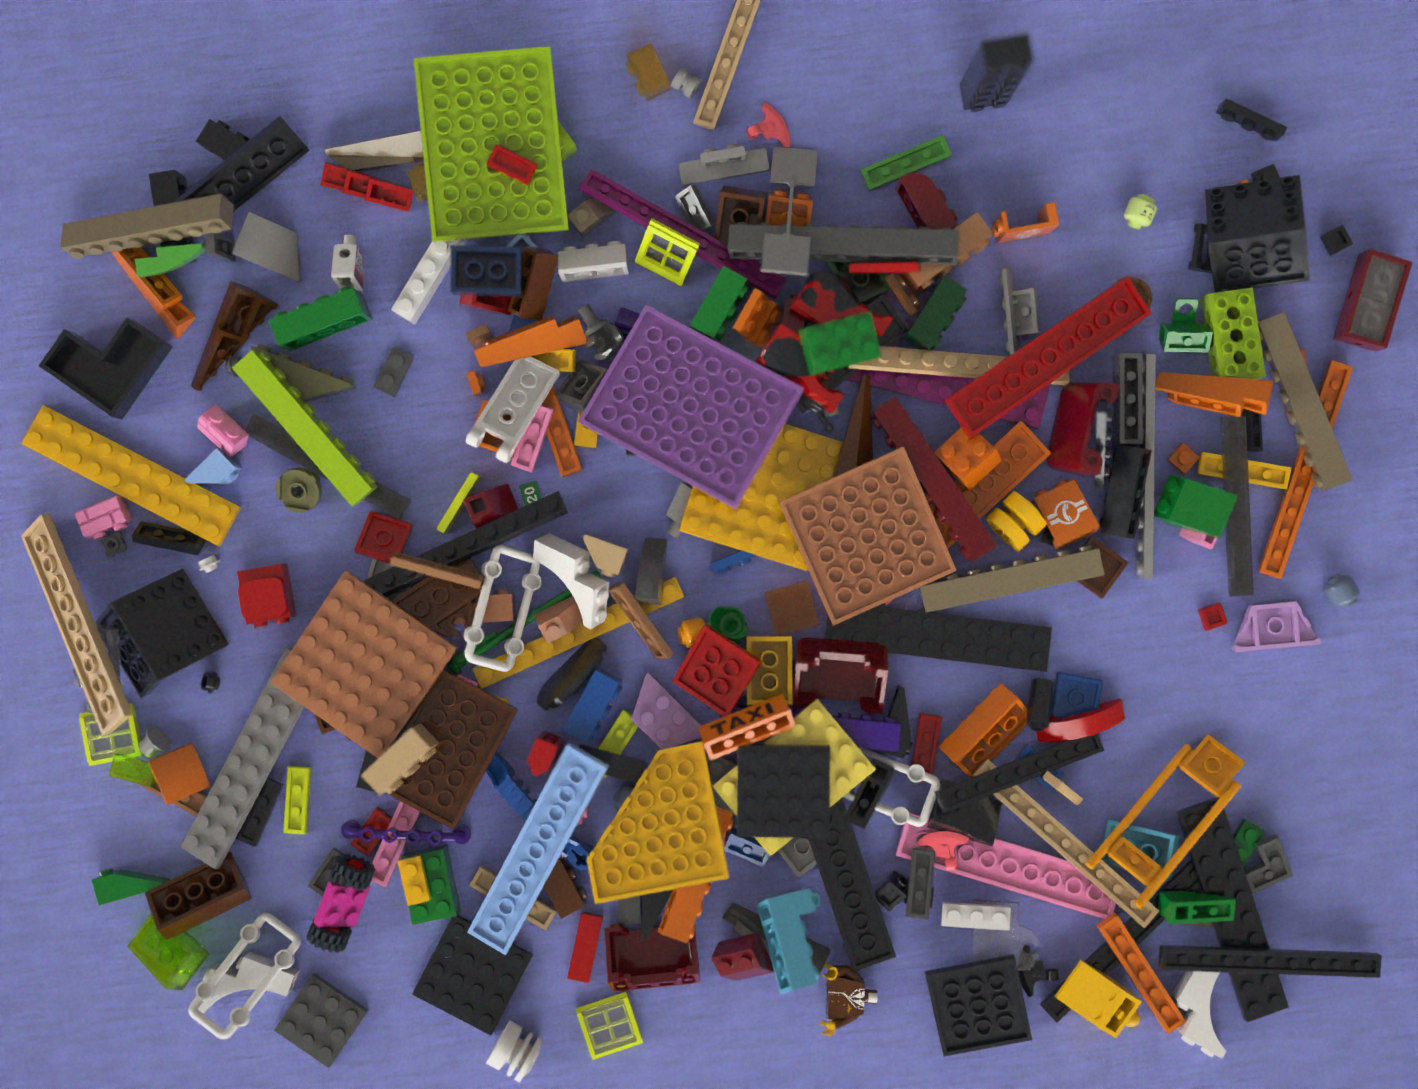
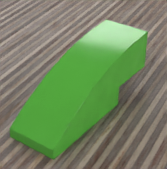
M204 244L157 247V257L135 259L137 277L161 275L187 265L206 251Z

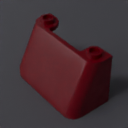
M1071 382L1062 388L1048 447L1051 454L1046 458V462L1051 469L1084 477L1100 475L1103 458L1098 451L1089 449L1087 446L1098 400L1105 399L1108 400V405L1112 404L1118 396L1119 384L1110 382Z
M802 638L798 640L792 707L805 709L815 698L859 701L860 708L865 713L882 714L888 677L887 648L878 643L820 638Z
M620 923L611 924L610 928H605L607 982L612 991H628L699 983L700 970L696 929L693 938L689 939L688 943L662 935L658 932L659 927L651 930L645 942L641 940L642 929L628 930V928L623 927V924Z

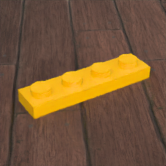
M1200 452L1196 474L1287 490L1291 467Z

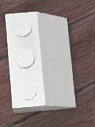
M620 241L608 242L607 246L600 247L598 244L585 245L584 249H576V247L570 246L563 248V251H558V272L563 282L629 274L626 246L621 244Z

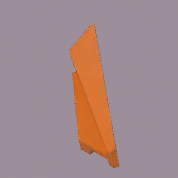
M1159 372L1155 381V390L1167 392V399L1172 403L1241 417L1243 408L1266 415L1273 389V381L1167 372Z

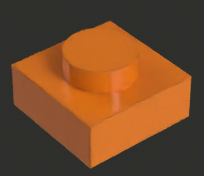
M475 370L466 373L473 395L476 397L484 395L483 388H486L483 376L478 375Z
M1181 443L1167 458V461L1184 475L1200 457L1185 443Z

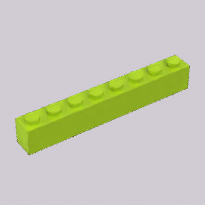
M251 350L232 367L233 370L351 506L358 505L378 488L375 484V478L369 472H364L359 466L361 463L358 458L353 454L350 455L345 450L346 445L340 438L333 436L330 432V426L324 420L320 421L315 415L316 410L313 406L301 399L300 391L295 386L288 384L285 380L286 375L270 363L271 358L264 351Z

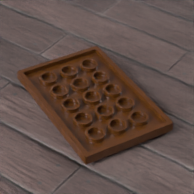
M443 669L414 712L403 733L404 735L410 728L422 724L439 742L435 747L437 752L423 763L420 761L418 764L421 767L406 779L403 777L404 783L389 795L454 830L519 709Z

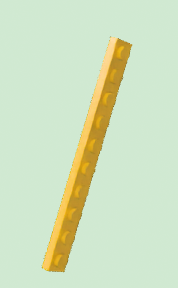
M674 577L663 583L661 605H639L645 614H648L685 596L677 578ZM616 603L606 608L607 616L605 622L592 629L585 627L582 622L568 634L548 644L543 636L524 645V651L516 656L514 666L509 671H499L481 665L472 670L482 689L630 621ZM506 653V654H503V655H501V656H499V657H497V658H495V659H493V660H497V661H500V662H504V663H505V662H506V658H507V653Z

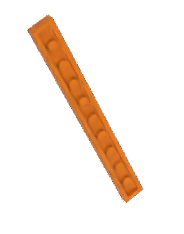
M1334 360L1328 362L1318 391L1332 429L1353 370L1352 366ZM1303 446L1299 447L1290 473L1288 488L1284 491L1257 570L1259 573L1281 579L1314 485L1312 480L1314 473L1312 468L1308 467L1305 463L1304 454L1306 453Z

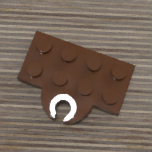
M471 558L452 566L481 575ZM430 576L392 600V602L431 629L435 628L437 632L448 637L461 636V633L453 627V623L457 618H463L465 628L472 626L475 615V608L472 602L479 598L482 585L480 589Z

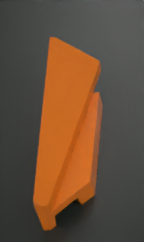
M142 247L112 251L115 259L173 336L178 339L196 319V316L180 302L182 301V294L165 274L137 277L135 259L150 258Z
M551 315L489 339L485 342V346L474 349L479 365L485 367L584 345L587 339L580 320L576 315L559 323H556L555 318Z

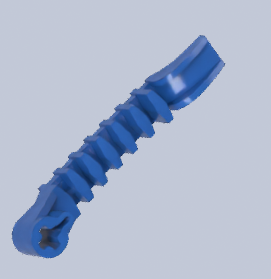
M496 751L486 773L491 778L494 788L501 793L500 796L509 802V806L518 812L519 817L522 816L527 821L537 799L532 800L528 796L531 792L529 789L523 790L521 788L524 783L522 779L518 781L513 779L515 776L513 767ZM572 834L561 855L566 857L576 869L585 870L588 868L587 858L583 860L582 857L583 855L588 857L594 847L585 844Z

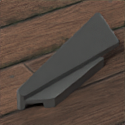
M732 903L724 914L723 919L734 925V929L742 936L758 933L769 954L759 914L736 903ZM806 938V942L812 948V956H810L812 964L816 966L818 975H820L830 954V949Z

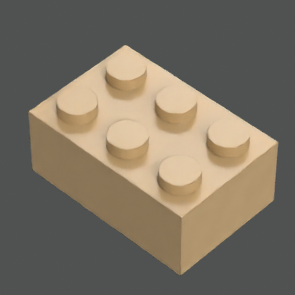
M418 724L410 728L361 776L379 795L385 792L390 794L404 783L403 777L406 779L421 767L418 764L420 761L423 763L437 752L435 747L439 742L422 724Z

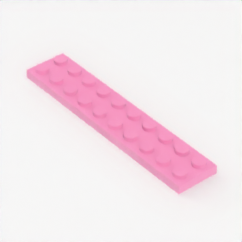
M909 812L910 815H913L918 818L920 817L919 814ZM928 821L920 827L909 823L904 824L895 855L911 860L912 848L934 850L930 846H920L917 841L921 837L938 830L928 828ZM998 838L994 839L993 846L969 840L967 844L955 846L957 867L956 870H948V872L1103 919L1114 913L1116 903L1064 858ZM935 853L934 867L947 871L945 857L936 856Z

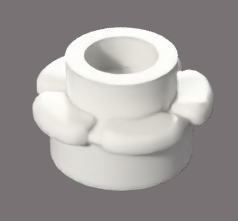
M214 554L198 562L201 567L199 570H205L208 573L217 569V563L220 562V559L217 560Z

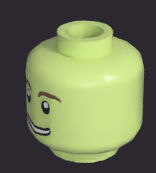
M1143 194L1132 197L1124 212V218L1129 221L1127 225L1137 230H1140L1141 227L1150 226L1157 211V206L1154 203L1155 200Z

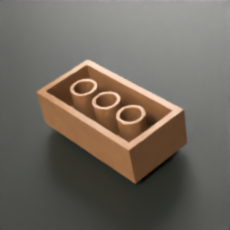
M978 212L954 228V230H959L958 261L956 267L958 268L967 262L972 256L971 253L974 252L977 255L991 243L989 239L993 233ZM921 264V273L899 274L913 294L918 290L920 293H923L935 282L934 279L938 278L940 281L944 275L947 276L954 269V265Z

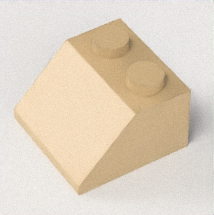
M584 534L583 540L596 567L602 569L601 574L615 578V575H621L630 550Z

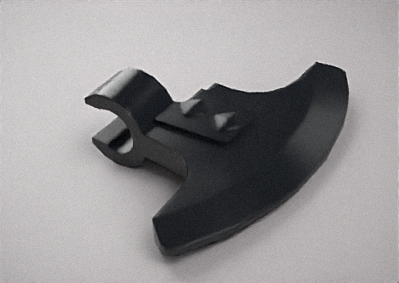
M1025 944L1019 956L1018 974L1023 990L1028 997L1034 995L1033 985L1035 982L1040 980H1059L1058 969L1045 970L1043 961L1033 959L1030 954V946Z

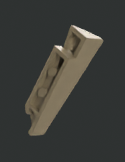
M421 130L325 149V153L342 167L358 172L415 164V158H424Z

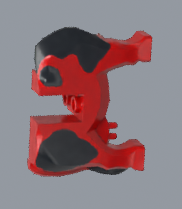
M831 272L810 273L804 282L801 292L790 306V308L816 325L871 312L867 306L859 302L846 279L839 274ZM871 312L876 336L879 337L883 335L893 317L890 315L878 316ZM783 324L778 325L756 358L755 363L803 387L804 391L799 400L809 410L820 413L823 410H826L828 413L834 412L844 393L829 389L822 383V379L825 381L829 380V377L825 375L826 372L809 375L800 336ZM829 370L827 372L832 374L834 373V370Z

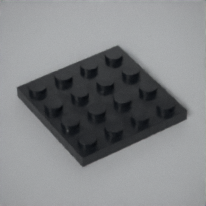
M750 744L738 746L737 837L829 838L830 745Z
M457 915L451 918L412 995L492 1035L533 954L515 944H512L506 955L502 954L467 933L472 922Z
M1014 954L925 971L944 1057L1033 1040Z

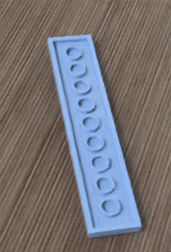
M567 744L467 933L504 955L508 953L609 765L573 744Z

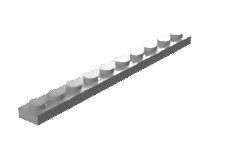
M1156 354L1143 355V444H1140V448L1152 450L1136 528L1139 530V539H1136V551L1139 552V561H1136L1135 571L1136 574H1139V579H1153Z

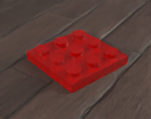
M706 624L702 627L672 682L725 717L733 713L761 665L762 660Z

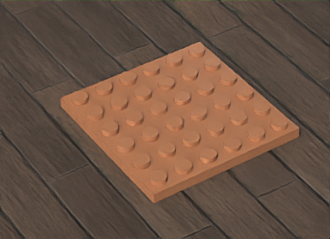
M903 446L778 501L833 626L957 571Z
M346 570L270 683L379 759L393 745L458 647Z

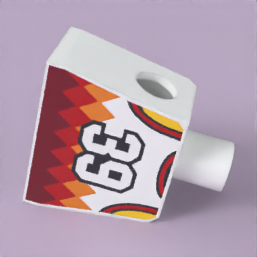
M343 235L342 244L334 245L331 277L339 289L350 286V288L354 287L358 291H363V254L358 245H356V236Z

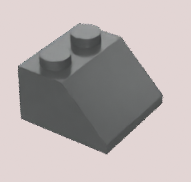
M580 360L576 365L575 372L569 374L554 395L582 415L608 370Z

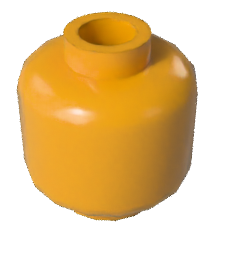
M700 617L682 621L680 627L677 628L680 644L691 649L702 627L706 624L709 625V623H705Z

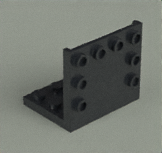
M1300 175L1205 190L1208 248L1215 293L1310 281Z
M184 569L178 570L112 601L96 621L97 628L140 698L149 695L165 678L229 645Z

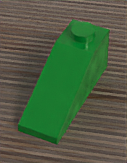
M112 868L98 872L99 876L91 880L98 906L145 893L170 881V878L122 869L113 872Z
M1188 891L1160 892L1158 913L1170 924L1234 921L1236 899Z

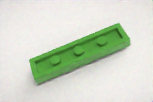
M941 135L865 167L860 172L870 192L896 181L906 174L915 173L948 159L952 154L944 135Z

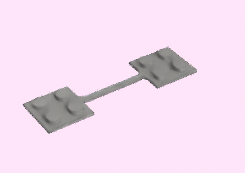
M785 147L773 148L770 182L789 185L790 197L786 232L780 235L765 233L762 272L796 275L808 274L811 237L792 235L790 233L794 187L797 185L815 186L818 150Z

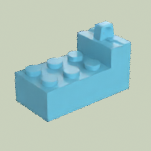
M810 888L768 898L756 904L780 994L817 985L819 975L816 966L812 964L810 957L812 956V948L806 942V926L804 921L800 920V917L816 911V907L821 906L818 892H811Z

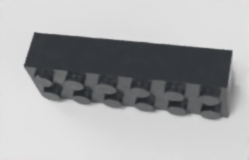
M1029 33L981 41L960 83L964 110L971 109V112H978L988 106H993V108L1006 106V103L1009 102L1034 62Z

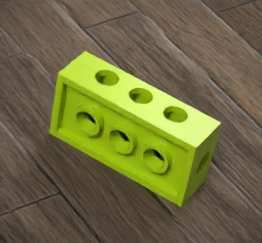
M1253 287L1210 293L1201 297L1203 323L1208 324L1213 331L1208 353L1211 376L1261 379L1266 377ZM1227 311L1231 313L1232 319L1227 316ZM1230 333L1235 336V342L1231 339ZM1234 355L1238 358V364L1234 361Z

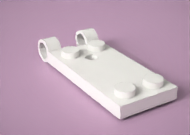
M531 356L514 360L477 422L470 430L466 443L478 448L485 432H488L504 440L497 452L496 458L508 463L516 446L557 380L560 371ZM508 414L512 418L509 421H505L503 416Z

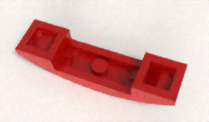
M1119 698L1100 703L1099 709L1058 719L1056 715L1050 716L1049 727L1044 728V731H1036L1038 742H1060L1084 738L1108 730L1125 720L1122 699Z

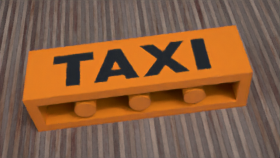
M780 694L698 727L708 756L710 760L738 750V746L753 744L796 727L783 694Z

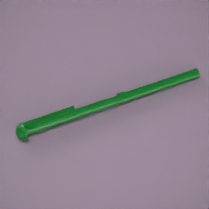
M595 570V571H593V572L591 573V574H593V575H595V576L601 578V576H600V574L598 573L597 570ZM567 588L540 607L532 609L531 612L533 614L526 618L525 626L536 620L535 614L573 596L570 590ZM516 622L498 634L494 631L483 638L481 643L476 644L474 654L480 656L513 635ZM465 651L450 660L449 669L453 673H462L461 668L470 663L465 658Z

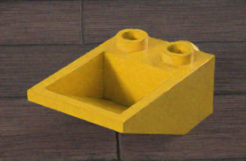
M1082 960L1078 962L1055 995L1058 1000L1115 1038H1117L1125 1025L1135 1027L1140 1022V1015L1136 1010L1142 1001L1128 987Z

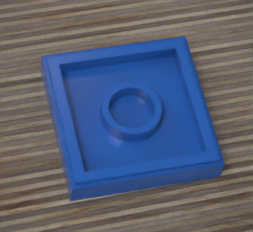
M1058 672L1050 716L1056 715L1058 718H1065L1098 709L1103 680Z

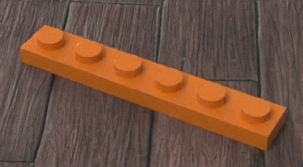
M1113 913L1096 925L1163 1030L1169 1034L1186 1022L1118 915Z

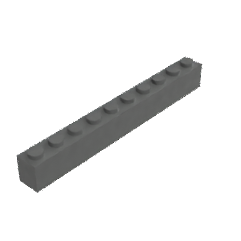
M740 222L736 223V225H730L728 239L730 259L762 260L765 233L784 234L787 230V224L772 226L768 223L749 225ZM790 224V233L792 235L811 237L809 261L860 263L918 262L930 265H957L959 230H954L953 228L931 230L928 227L908 229L907 227L899 226L894 229H888L882 226L862 228L858 225H852L848 228L837 225L817 227L813 224H806L804 226Z

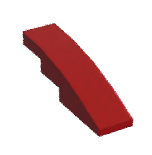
M325 162L320 183L322 186L340 190L342 193L409 212L414 190L327 162Z

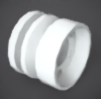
M510 1020L494 1046L486 1064L499 1071L505 1063H508L509 1068L506 1075L510 1077L516 1068L518 1072L514 1080L520 1082L534 1065L540 1053L543 1039L538 1036L533 1045L529 1042L533 1036L532 1032L527 1034L524 1040L521 1039L520 1035L523 1027Z

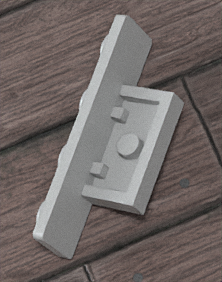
M739 144L728 145L723 150H717V148L706 149L704 153L700 154L699 160L679 163L683 186L769 170L765 148L745 151V147H739Z
M1002 268V274L1000 275V285L1004 288L1002 307L1006 310L1004 329L1008 332L1006 351L1011 355L1020 349L1019 336L1040 333L1036 288L1014 291L1013 271L1009 268Z

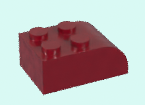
M909 173L899 179L895 190L917 229L928 227L931 230H941L942 228L954 229L956 227L957 216L952 208L949 209L947 207L945 194L941 189H937L929 177L921 173Z

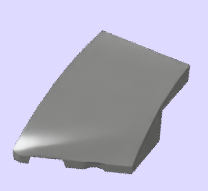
M248 212L232 254L300 283L297 233Z

